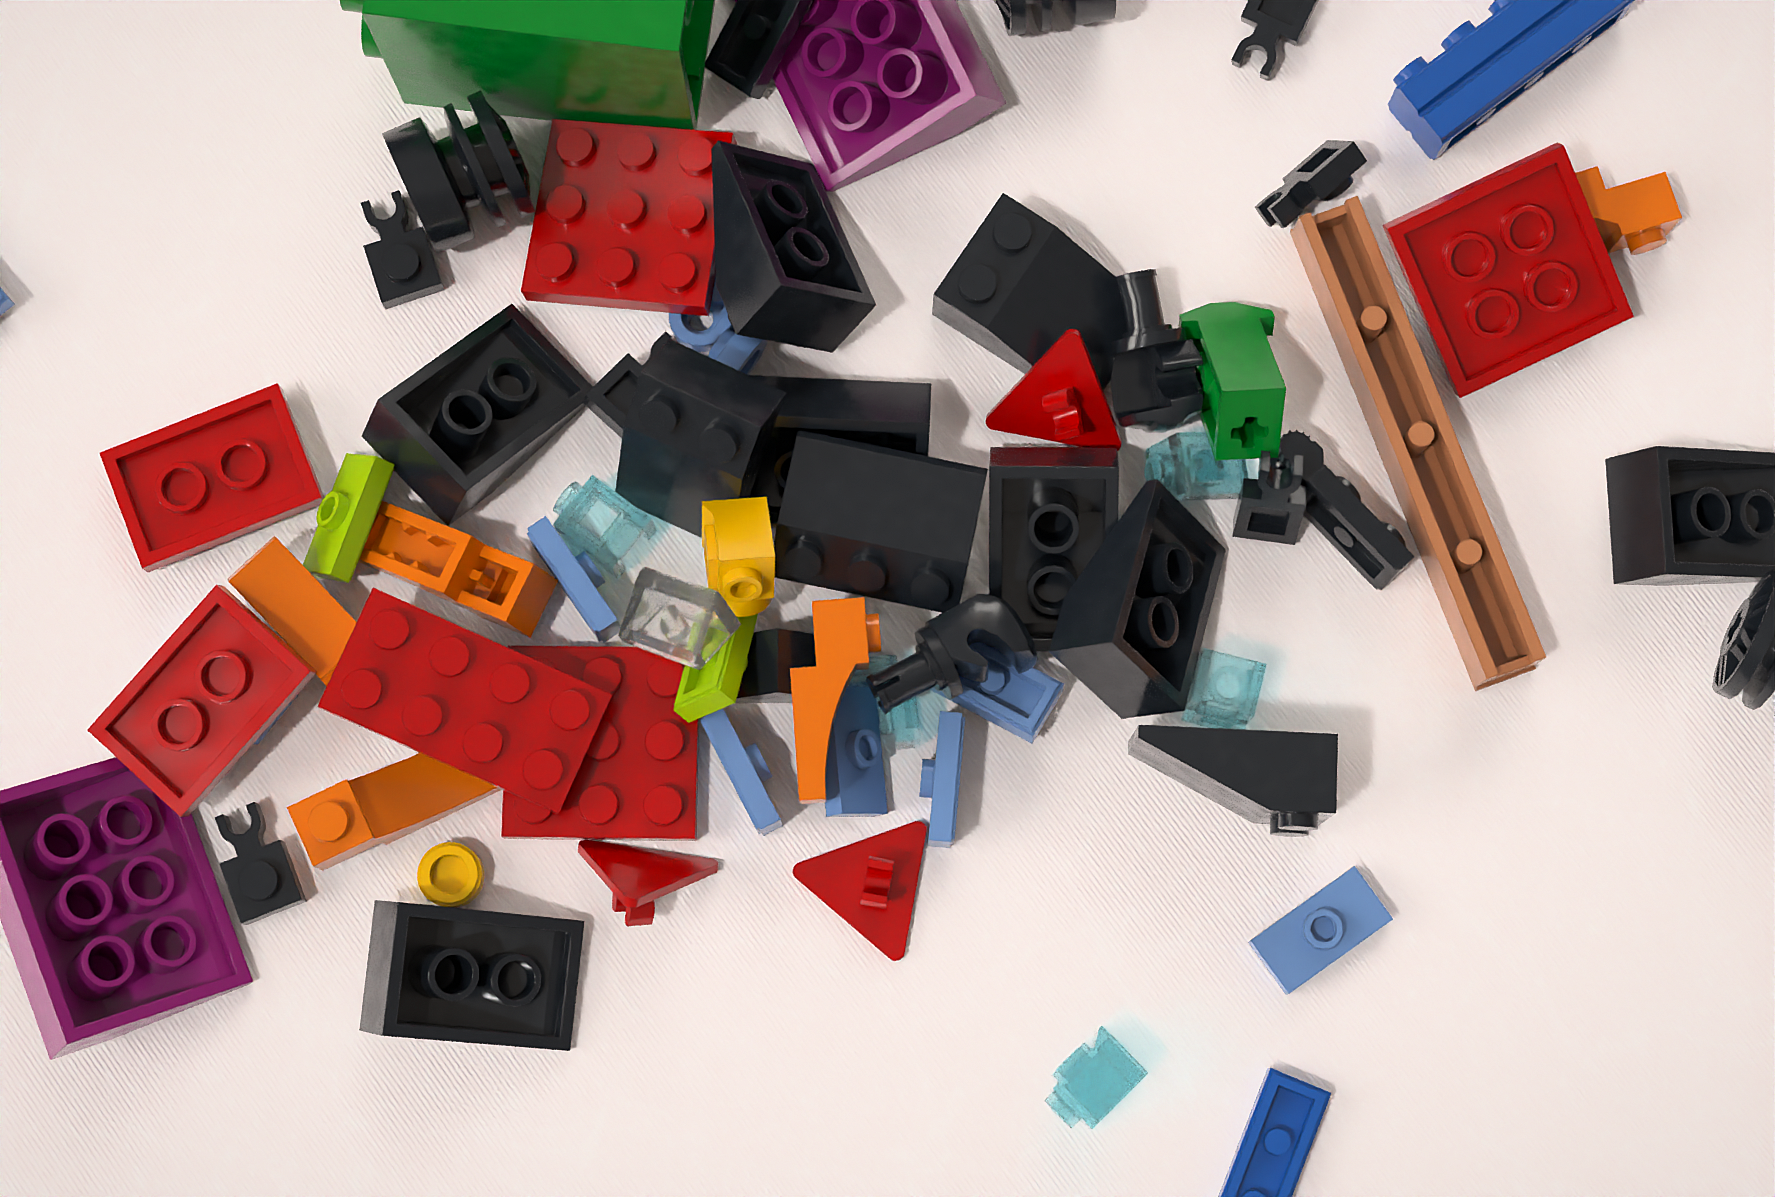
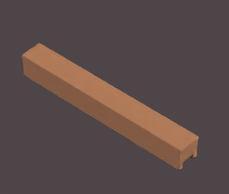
M1355 196L1347 199L1344 205L1313 216L1311 212L1299 216L1295 227L1290 230V235L1475 692L1535 670V665L1547 658L1359 197Z

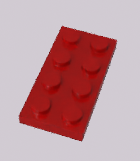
M373 587L317 707L559 814L612 694Z

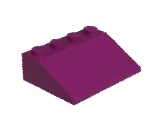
M813 0L772 76L820 179L828 192H834L952 138L1007 104L956 0Z
M116 757L0 790V921L50 1060L112 1040L253 982L192 814L189 817H180Z

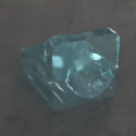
M1177 432L1152 445L1145 451V480L1158 479L1179 502L1184 500L1238 499L1243 478H1249L1246 459L1215 461L1206 432Z
M879 655L869 657V669L856 670L849 686L868 687L866 677L897 663V656ZM877 697L881 735L893 734L895 750L920 747L921 732L916 697L893 708L887 714H884L878 706L880 699Z

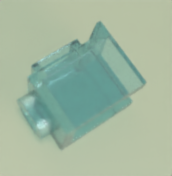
M591 475L583 486L577 481L572 482L563 491L553 507V512L559 515L553 523L559 536L579 551H585L591 560L616 579H619L626 570L621 560L639 537L643 535L650 540L657 531L649 515L636 508L594 475ZM598 500L618 514L600 538L579 524Z
M1203 648L1197 660L1181 721L1208 728L1246 729L1247 724L1255 715L1267 664Z
M1101 1025L1094 1030L1091 1047L1086 1042L1081 1043L1050 1074L1056 1083L1049 1089L1052 1093L1044 1102L1069 1128L1072 1129L1080 1121L1087 1129H1093L1148 1072Z

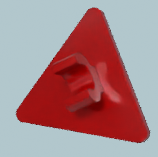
M1068 329L986 416V425L991 430L1080 447L1117 448V451H1119L1122 446L1119 430L1082 335L1077 329Z
M915 821L799 862L793 867V876L891 961H899L904 957L927 827L923 822Z
M581 840L578 843V853L613 892V911L626 912L625 925L627 927L652 925L655 914V899L711 876L718 871V861L713 858L592 840Z

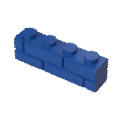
M1495 0L1488 8L1492 16L1477 27L1470 20L1464 22L1442 41L1441 46L1445 50L1429 63L1420 56L1406 65L1394 77L1393 82L1397 87L1394 89L1387 104L1389 111L1406 131L1411 132L1412 138L1429 159L1435 160L1620 21L1635 0Z

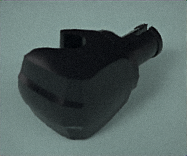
M1148 269L1116 277L1128 332L1122 334L1123 339L1111 343L1115 356L1111 375V394L1114 412L1121 427L1142 429L1147 433H1165L1182 426L1185 420L1201 413L1204 403V392L1197 380L1195 367L1203 365V361L1192 340H1187L1185 328L1172 329L1171 324L1164 323L1155 277L1157 276L1156 269Z
M977 594L926 621L925 627L914 633L917 642L915 646L916 653L874 675H868L866 681L874 699L877 697L880 699L878 706L884 714H887L893 708L933 687L937 691H942L950 700L961 695L963 687L959 676L981 683L988 680V661L969 647L972 643L981 642L996 648L1012 662L1019 674L1034 667L1038 661L1035 643L1016 611L1003 599L989 594Z

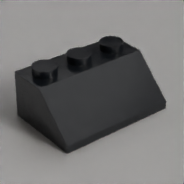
M749 375L786 392L749 498L767 497L771 524H777L798 430L928 456L931 383Z
M798 430L775 533V578L941 613L961 603L988 469Z

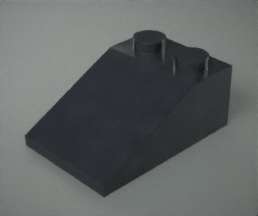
M718 140L711 149L716 286L727 310L730 323L737 335L833 353L874 309L876 303L814 164Z
M1002 193L933 294V316L1024 374L1068 329H1077L1082 335L1103 392L1111 382L1115 358L1111 343L1123 339L1122 334L1128 332L1116 276L1057 226L1005 193Z
M510 304L380 397L374 406L361 437L384 460L394 464V471L449 526L493 493L585 407L583 404L585 394L593 386L513 304Z
M668 339L640 373L623 426L614 498L702 538V501L749 498L786 392Z
M1654 446L1605 459L1614 584L1672 586L1759 582L1772 569L1775 570L1774 452Z
M990 447L989 595L1005 600L1016 611L1032 637L1036 651H1049L1064 597L1118 522L1119 461L1117 448Z
M1158 479L1146 481L1064 597L1049 652L1121 719L1185 711L1226 549Z
M1138 725L1128 741V755L1253 824H1270V835L1285 837L1309 836V830H1318L1320 824L1336 814L1338 734Z
M375 900L359 1031L389 1037L570 1051L585 921Z

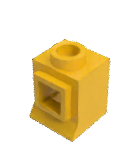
M767 497L702 501V547L704 548L708 589H717L719 602H748L754 599L774 598L775 552Z

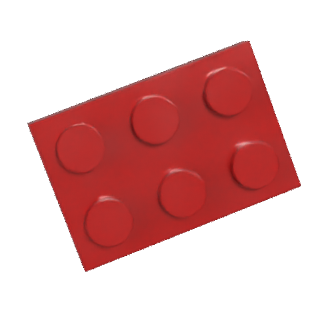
M278 383L99 452L140 565L148 573L319 506L324 499L285 393Z
M216 584L87 731L180 817H189L313 678L317 671L225 586Z

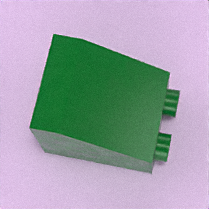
M339 0L343 11L362 13L361 44L363 53L366 57L384 60L405 104L443 108L452 103L455 110L472 112L467 96L481 90L491 107L499 115L545 121L558 119L697 130L706 69L704 63L708 55L715 0Z

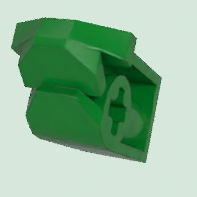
M1238 302L1208 303L1179 314L1178 328H1185L1187 340H1192L1203 361V365L1195 367L1197 380L1204 392V403L1199 415L1215 461L1260 458L1261 450L1271 451L1270 458H1277L1279 455L1286 386L1267 339V336H1273L1275 316L1272 310Z

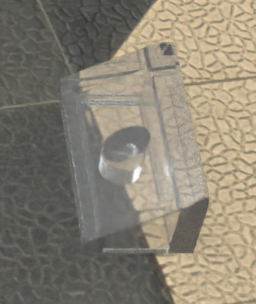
M643 567L636 578L618 636L622 642L700 670L734 634L741 623L721 594L716 590L648 567Z

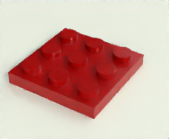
M552 119L521 293L526 301L709 316L716 276L711 149L718 140L737 145L734 134L730 132Z
M1558 142L1382 225L1453 391L1459 398L1634 317L1564 145Z
M508 645V648L612 694V697L559 814L503 790L501 837L504 839L697 841L699 719L688 723L673 710L690 647Z

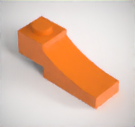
M1598 166L1575 173L1608 253L1629 248L1631 255H1637L1656 249L1667 242L1666 236L1682 219L1666 172L1608 189L1605 188Z
M385 501L381 502L359 562L412 584L456 604L485 620L530 638L558 583L557 579L534 563L485 545L472 535Z
M274 536L227 580L282 639L317 671L316 675L327 686L357 621L281 541Z
M864 597L812 601L816 666L790 668L800 804L827 802V758L838 708L856 670L869 669V653L881 652L879 613L866 614Z
M418 753L351 780L345 779L288 806L287 809L313 867L324 871L380 843L388 845L502 789Z

